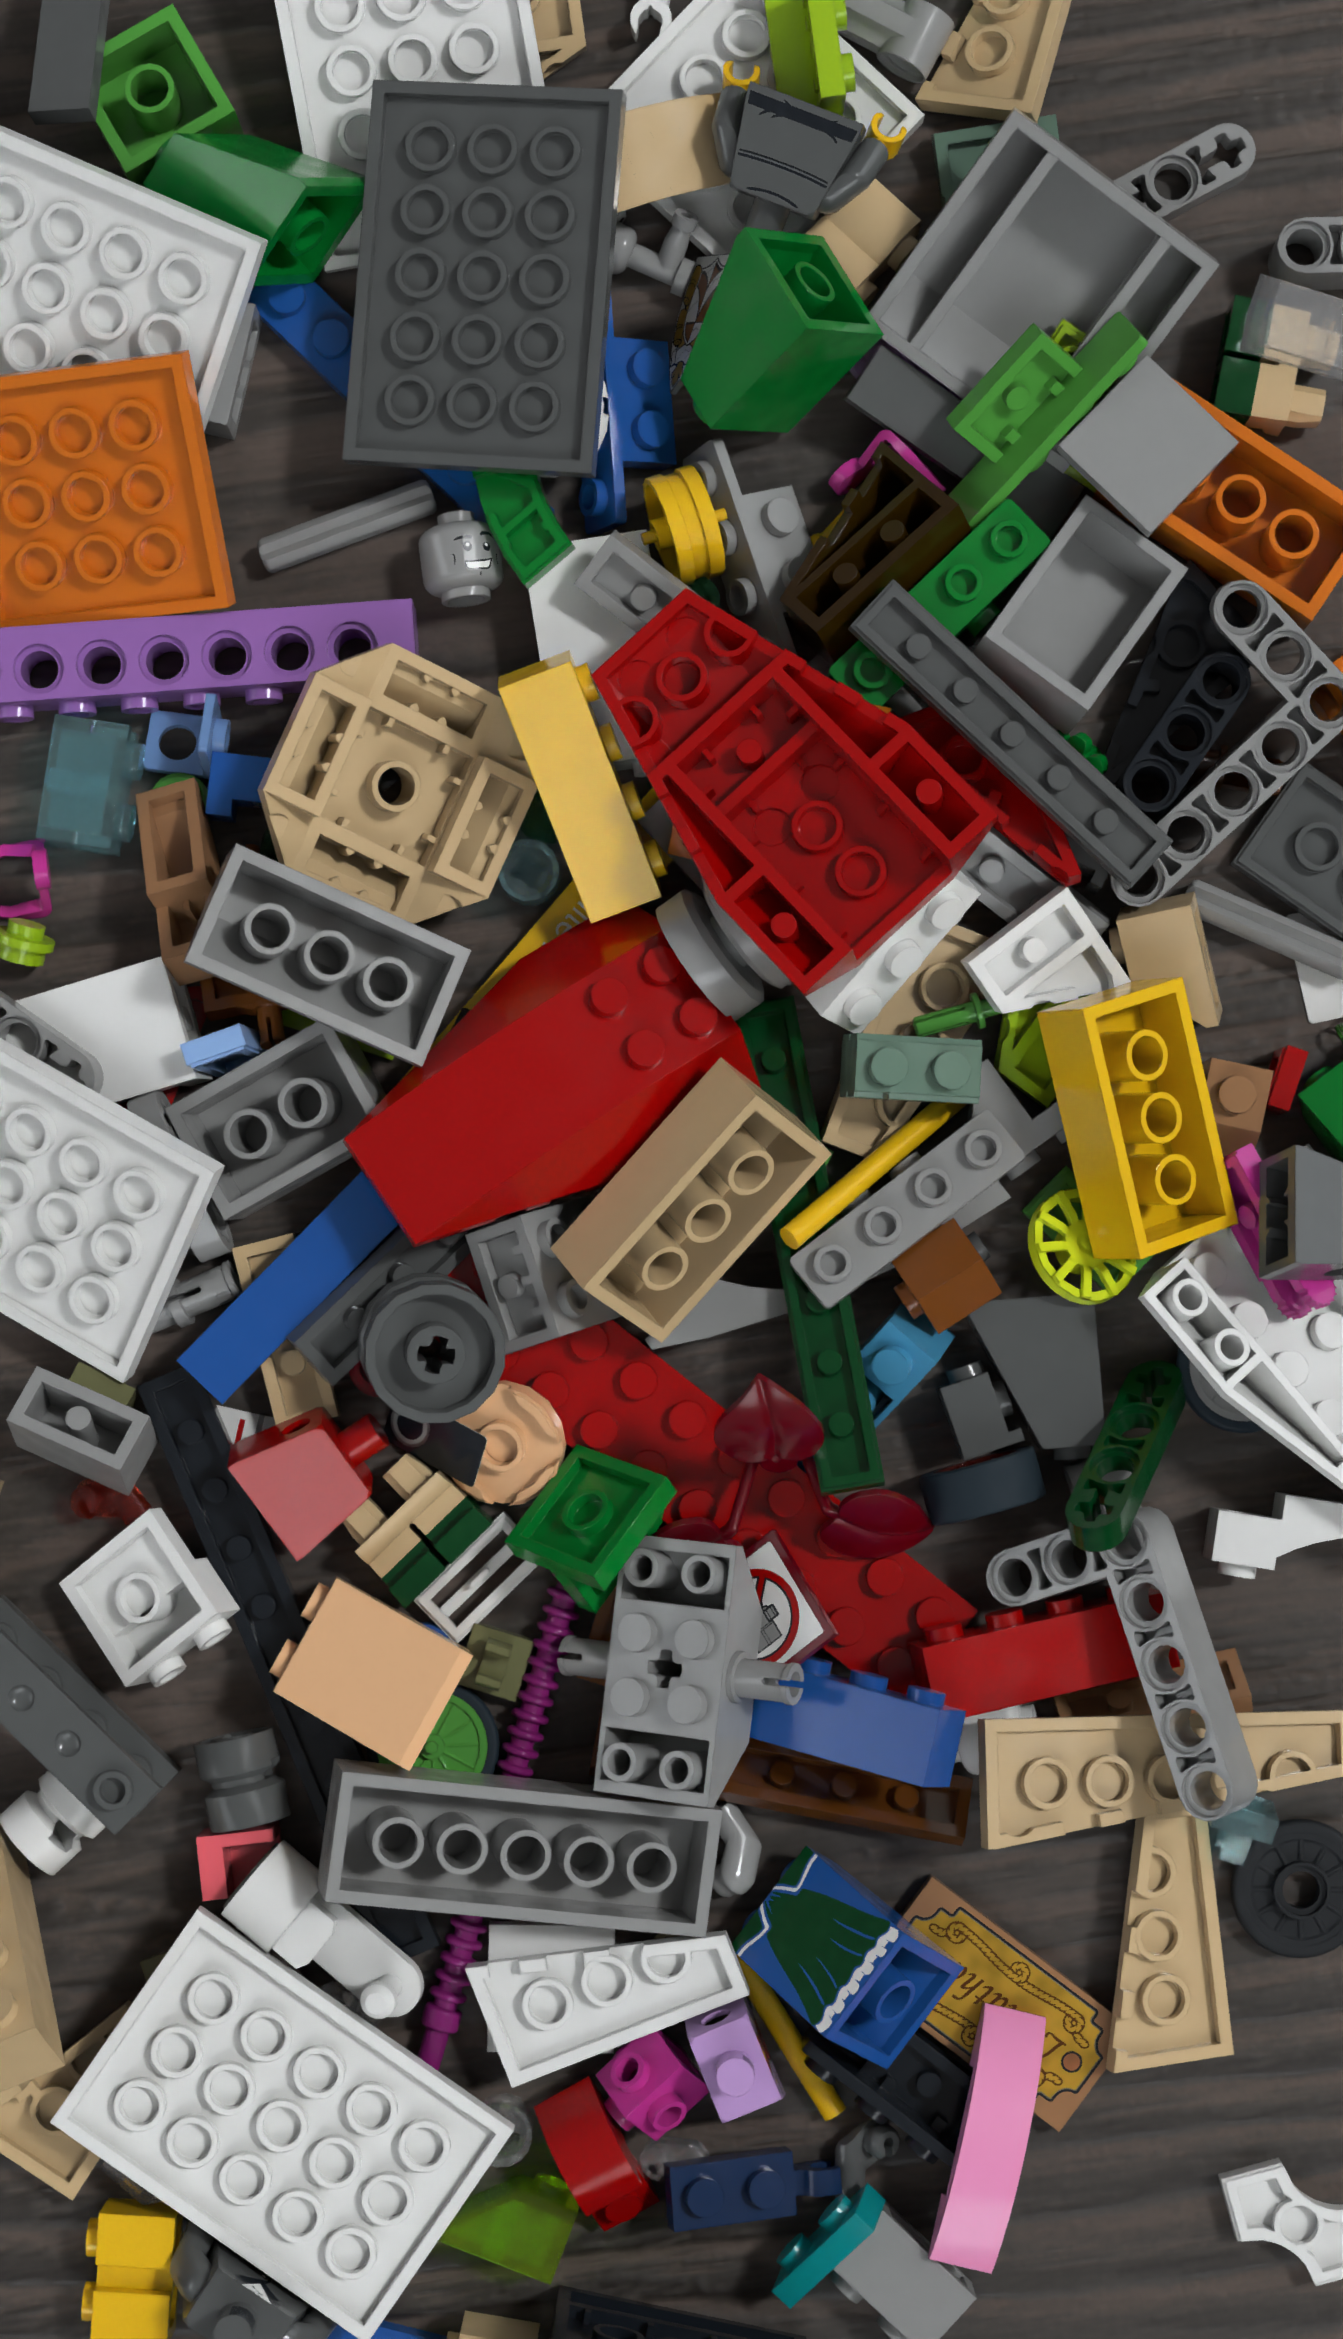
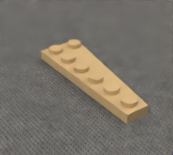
M1343 1709L1236 1712L1257 1776L1258 1787L1256 1793L1273 1792L1343 1777ZM1190 1713L1189 1720L1193 1732L1200 1738H1204L1206 1728L1202 1716L1199 1713ZM1152 1714L978 1719L981 1848L988 1850L1001 1849L1066 1835L1065 1833L1083 1829L1106 1827L1125 1823L1126 1820L1182 1811L1185 1808L1180 1800ZM1212 1772L1210 1778L1211 1789L1220 1800L1225 1801L1227 1795L1226 1785L1220 1776Z

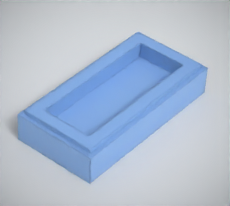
M240 1023L180 1044L187 1066L218 1078L266 1051V1049L260 1047L259 1031Z

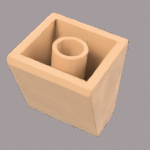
M337 1576L330 1588L319 1582L300 1615L311 1621L299 1644L287 1638L269 1670V1673L279 1678L273 1692L410 1771L473 1655L469 1649Z

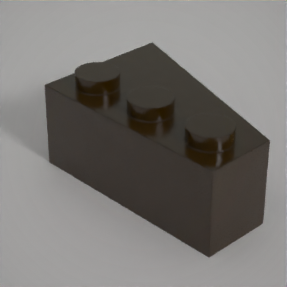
M882 441L871 456L875 465L859 490L851 488L842 501L841 505L845 511L828 538L820 535L779 599L803 640L831 665L859 640L848 630L849 626L893 579L909 592L972 532L959 504Z

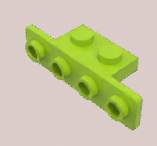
M764 0L776 91L843 116L846 93L856 91L852 53L841 54L838 31L847 30L845 0Z

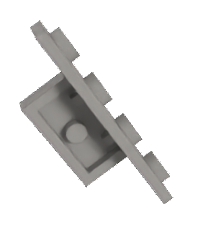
M721 438L709 440L683 460V466L692 465L695 467L703 480L714 510L724 507L728 519L718 522L725 553V571L721 578L726 590L728 607L735 618L758 631L759 636L782 650L786 648L797 655L785 621V617L790 616L779 599L813 548L793 487L790 485L742 495L724 441Z
M983 1110L923 1157L918 1152H915L900 1162L888 1174L892 1181L873 1195L868 1189L839 1213L842 1219L791 1257L790 1266L825 1309H831L1022 1163L1025 1153L990 1110Z

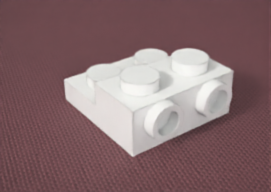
M162 1508L148 1509L59 1583L126 1687L149 1682L154 1687H159L174 1679L187 1667L181 1657L195 1645L202 1651L224 1639L232 1631L227 1620L240 1610V1607L207 1557L199 1559L193 1557Z

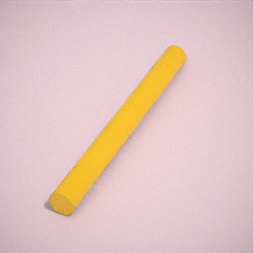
M931 1102L781 1228L780 1236L785 1244L792 1249L799 1248L967 1104Z

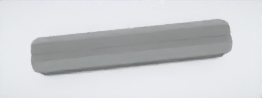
M418 480L263 537L257 542V547L264 567L268 572L275 573L432 515L436 512L437 505L427 481Z
M1193 880L1189 884L1185 893L1195 891L1201 920L1343 980V941L1201 880Z

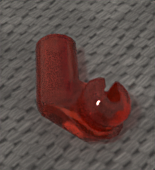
M88 1478L81 1481L70 1496L71 1509L78 1517L89 1520L94 1516L121 1517L127 1527L148 1509H153L136 1485H134L131 1493L127 1496Z

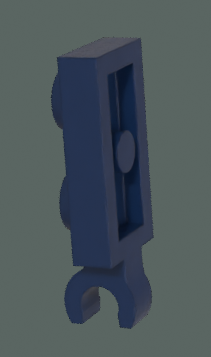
M786 2146L663 2162L668 2227L673 2232L797 2215L796 2196L822 2197L842 2193L841 2169L839 2166L831 2167V2160L829 2159L793 2164V2153Z

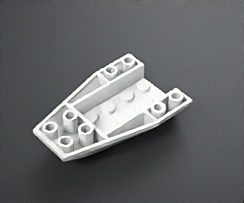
M1309 1144L1304 1146L1313 1150V1148ZM1230 1227L1188 1242L1152 1275L1138 1296V1299L1220 1397L1343 1490V1280H1334L1333 1283L1337 1287L1335 1288L1337 1295L1334 1296V1301L1330 1302V1305L1317 1310L1313 1307L1311 1308L1312 1311L1307 1313L1308 1315L1300 1319H1287V1316L1281 1315L1282 1312L1279 1309L1277 1310L1278 1305L1272 1301L1263 1282L1258 1281Z

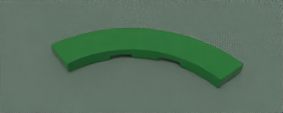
M472 471L489 529L506 561L526 588L529 589L576 548L562 530L549 505L540 475Z

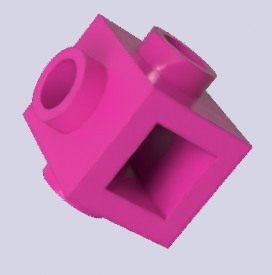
M661 2030L622 2046L614 2054L612 2060L595 2074L610 2096L603 2104L614 2120L628 2132L636 2126L655 2141L668 2130L679 2125L685 2118L686 2113L709 2093L703 2076L684 2049Z

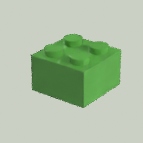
M173 3L105 42L97 116L94 123L129 181L147 188L143 183L155 165V155L162 144L170 139L174 133L244 134L232 104Z

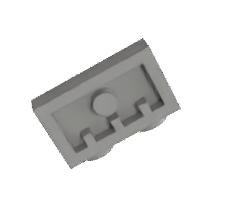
M595 1194L525 1213L465 1235L488 1306L495 1314L505 1337V1355L621 1317L619 1313L583 1290L550 1249L594 1200Z

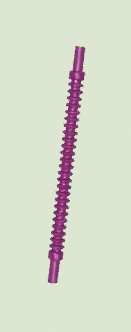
M558 1580L556 1586H550L547 1589L548 1594L553 1596L551 1604H544L542 1606V1610L547 1613V1619L537 1623V1627L542 1630V1636L532 1640L533 1646L537 1647V1653L535 1656L530 1655L527 1659L528 1663L532 1665V1670L530 1673H524L522 1676V1680L527 1682L526 1689L519 1690L517 1693V1697L522 1700L520 1708L515 1707L511 1711L512 1715L517 1717L515 1725H508L506 1731L512 1735L511 1741L503 1742L501 1745L502 1750L507 1752L505 1760L499 1759L496 1766L501 1769V1775L525 1778L531 1777L534 1773L533 1769L528 1767L530 1759H537L539 1753L533 1749L535 1742H542L544 1739L543 1734L538 1732L540 1724H548L549 1718L543 1715L544 1709L554 1705L553 1699L549 1698V1692L559 1688V1683L554 1680L555 1673H560L557 1658L568 1654L567 1652H559V1646L565 1636L574 1635V1631L569 1628L571 1620L576 1621L579 1619V1614L574 1611L576 1603ZM456 1915L451 1917L450 1923L455 1926L454 1933H447L445 1936V1940L450 1944V1948L440 1953V1958L445 1961V1966L435 1970V1976L440 1979V1983L430 1987L429 1992L435 1996L434 2001L427 2002L422 2013L421 2023L426 2028L417 2057L437 2071H439L449 2034L456 2033L461 2022L462 2012L457 2009L458 2004L467 2001V1996L462 1993L463 1986H470L471 1983L465 1967L467 1963L477 1962L472 1958V1954L474 1951H480L483 1946L477 1940V1937L488 1930V1927L482 1923L483 1917Z

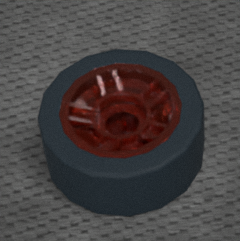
M1033 1446L1019 1447L977 1457L931 1471L919 1478L928 1516L933 1526L953 1524L994 1514L1035 1501L1046 1494Z

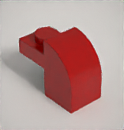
M588 2076L533 2108L550 2152L569 2190L586 2217L592 2214L605 2232L622 2222L634 2218L638 2213L660 2200L652 2181L628 2149L619 2124L603 2104L605 2098Z

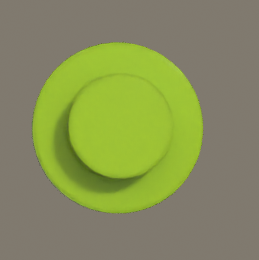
M9 918L7 926H0V958L20 965L40 967L44 965L46 954L53 953L55 940L44 935L46 927L38 922L23 918Z

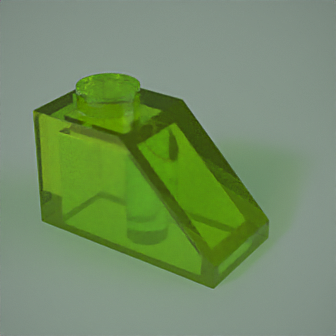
M537 2173L535 2179L520 2174L467 2198L438 2242L551 2285L577 2217L579 2205L570 2193L565 2181L544 2173Z

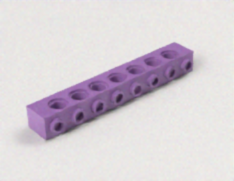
M412 598L2 627L0 628V722H29L35 719L34 712L59 710V717L89 718L97 715L96 707L120 705L121 712L125 714H148L159 711L158 703L183 701V708L204 710L206 693L217 694L219 707L221 706V698L245 697L246 704L248 705L278 704L283 702V694L301 693L310 672L339 662L340 648L350 639H364L371 644V649L386 643H394L419 656L416 608ZM290 643L304 644L309 649V655L302 667L288 671L277 666L278 653L285 645ZM229 647L243 649L246 652V661L240 671L232 675H223L216 672L215 661L220 652ZM170 651L182 654L184 659L183 667L175 677L163 680L154 676V663L160 655ZM105 656L120 658L121 669L113 681L106 684L93 682L92 669L99 659ZM45 660L57 662L58 675L56 680L48 687L33 688L30 684L32 669L38 663Z

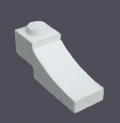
M1275 1492L1272 1516L1210 1507L1202 1556L1212 1561H1219L1217 1573L1255 1579L1257 1568L1275 1570L1276 1558L1311 1544L1342 1539L1343 1502Z

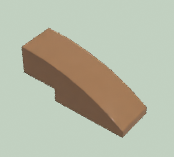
M190 778L135 794L146 893L156 908L162 961L179 986L215 977L184 963V959L201 912L221 869L208 816L205 814L206 809L199 784L195 778Z

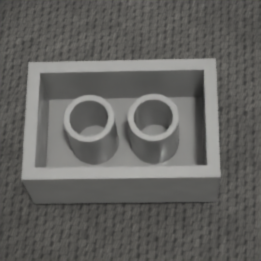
M315 1022L164 1110L181 1141L225 1165L212 1194V1199L225 1221L244 1219L353 1157L343 1143L344 1138L375 1108L386 1094L356 1039Z

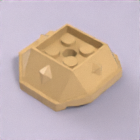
M386 643L310 672L257 790L279 863L415 924L458 907H465L489 898L534 798L537 786L501 697L394 643ZM391 768L399 775L402 788L398 798L389 804L380 796L378 782L381 775Z

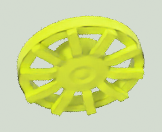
M1078 1189L1060 1190L1044 1200L1031 1217L1028 1227V1249L1033 1265L1043 1281L1061 1297L1082 1305L1104 1303L1120 1294L1128 1286L1138 1268L1136 1267V1260L1094 1258L1083 1210L1082 1218L1079 1220L1071 1202L1081 1203ZM1057 1204H1059L1067 1218L1068 1226L1049 1214V1211ZM1044 1224L1058 1232L1055 1241L1043 1242ZM1055 1252L1056 1258L1061 1264L1057 1271L1050 1264L1046 1253ZM1104 1262L1120 1270L1116 1281H1114L1108 1268L1103 1264ZM1092 1270H1095L1106 1288L1105 1290L1092 1292ZM1069 1272L1081 1275L1080 1289L1064 1280Z

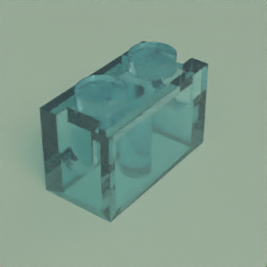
M55 714L36 839L50 847L120 857L122 841L130 843L134 834L136 806L128 804L132 780L140 781L142 778L146 752L145 744L138 743L139 735L136 732H131L132 727L130 725Z

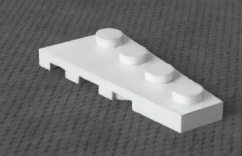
M726 1930L706 1933V1938L677 1936L467 1963L465 1967L512 2088L746 1997L750 1993V1988Z

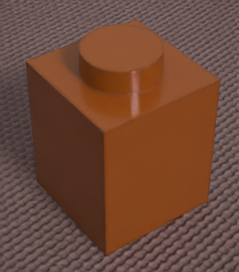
M954 1218L926 1235L892 1261L893 1266L903 1282L893 1288L913 1319L925 1313L938 1334L1002 1293L985 1262Z

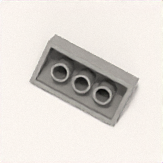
M236 843L226 855L207 898L184 963L421 1068L471 950Z

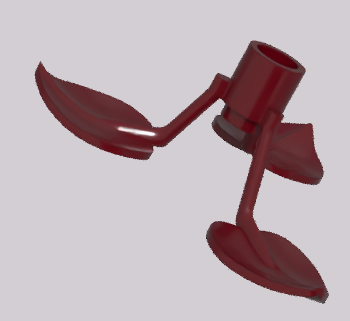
M758 1373L745 1392L722 1413L714 1427V1441L717 1447L731 1458L746 1462L728 1522L719 1529L714 1522L707 1518H683L663 1526L651 1536L743 1546L731 1538L739 1530L758 1464L760 1463L761 1467L767 1471L782 1473L795 1468L798 1461H802L822 1513L830 1517L820 1527L821 1540L838 1553L861 1559H875L896 1555L923 1541L932 1533L935 1526L932 1525L931 1519L927 1517L921 1506L914 1500L891 1490L875 1488L858 1491L845 1497L839 1506L834 1504L828 1495L821 1497L816 1465L813 1455L819 1451L824 1442V1428L821 1422L793 1394L763 1374Z

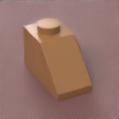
M1212 1057L1203 1061L1202 1065L1223 1157L1250 1143L1256 1147L1262 1129L1274 1071Z

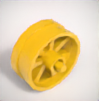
M686 465L675 469L673 473L665 476L657 474L645 478L643 493L650 531L640 534L643 545L654 543L664 568L686 585H691L696 579L702 577L710 579L722 575L725 571V553L718 522L725 521L728 517L724 507L714 510L703 480L695 467Z

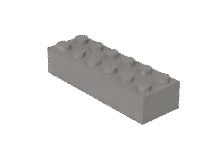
M334 1758L317 1887L324 1901L332 1903L706 1938L723 1810L716 1804L714 1808L593 1791L594 1785L415 1766H412L411 1770L408 1771L396 1764Z

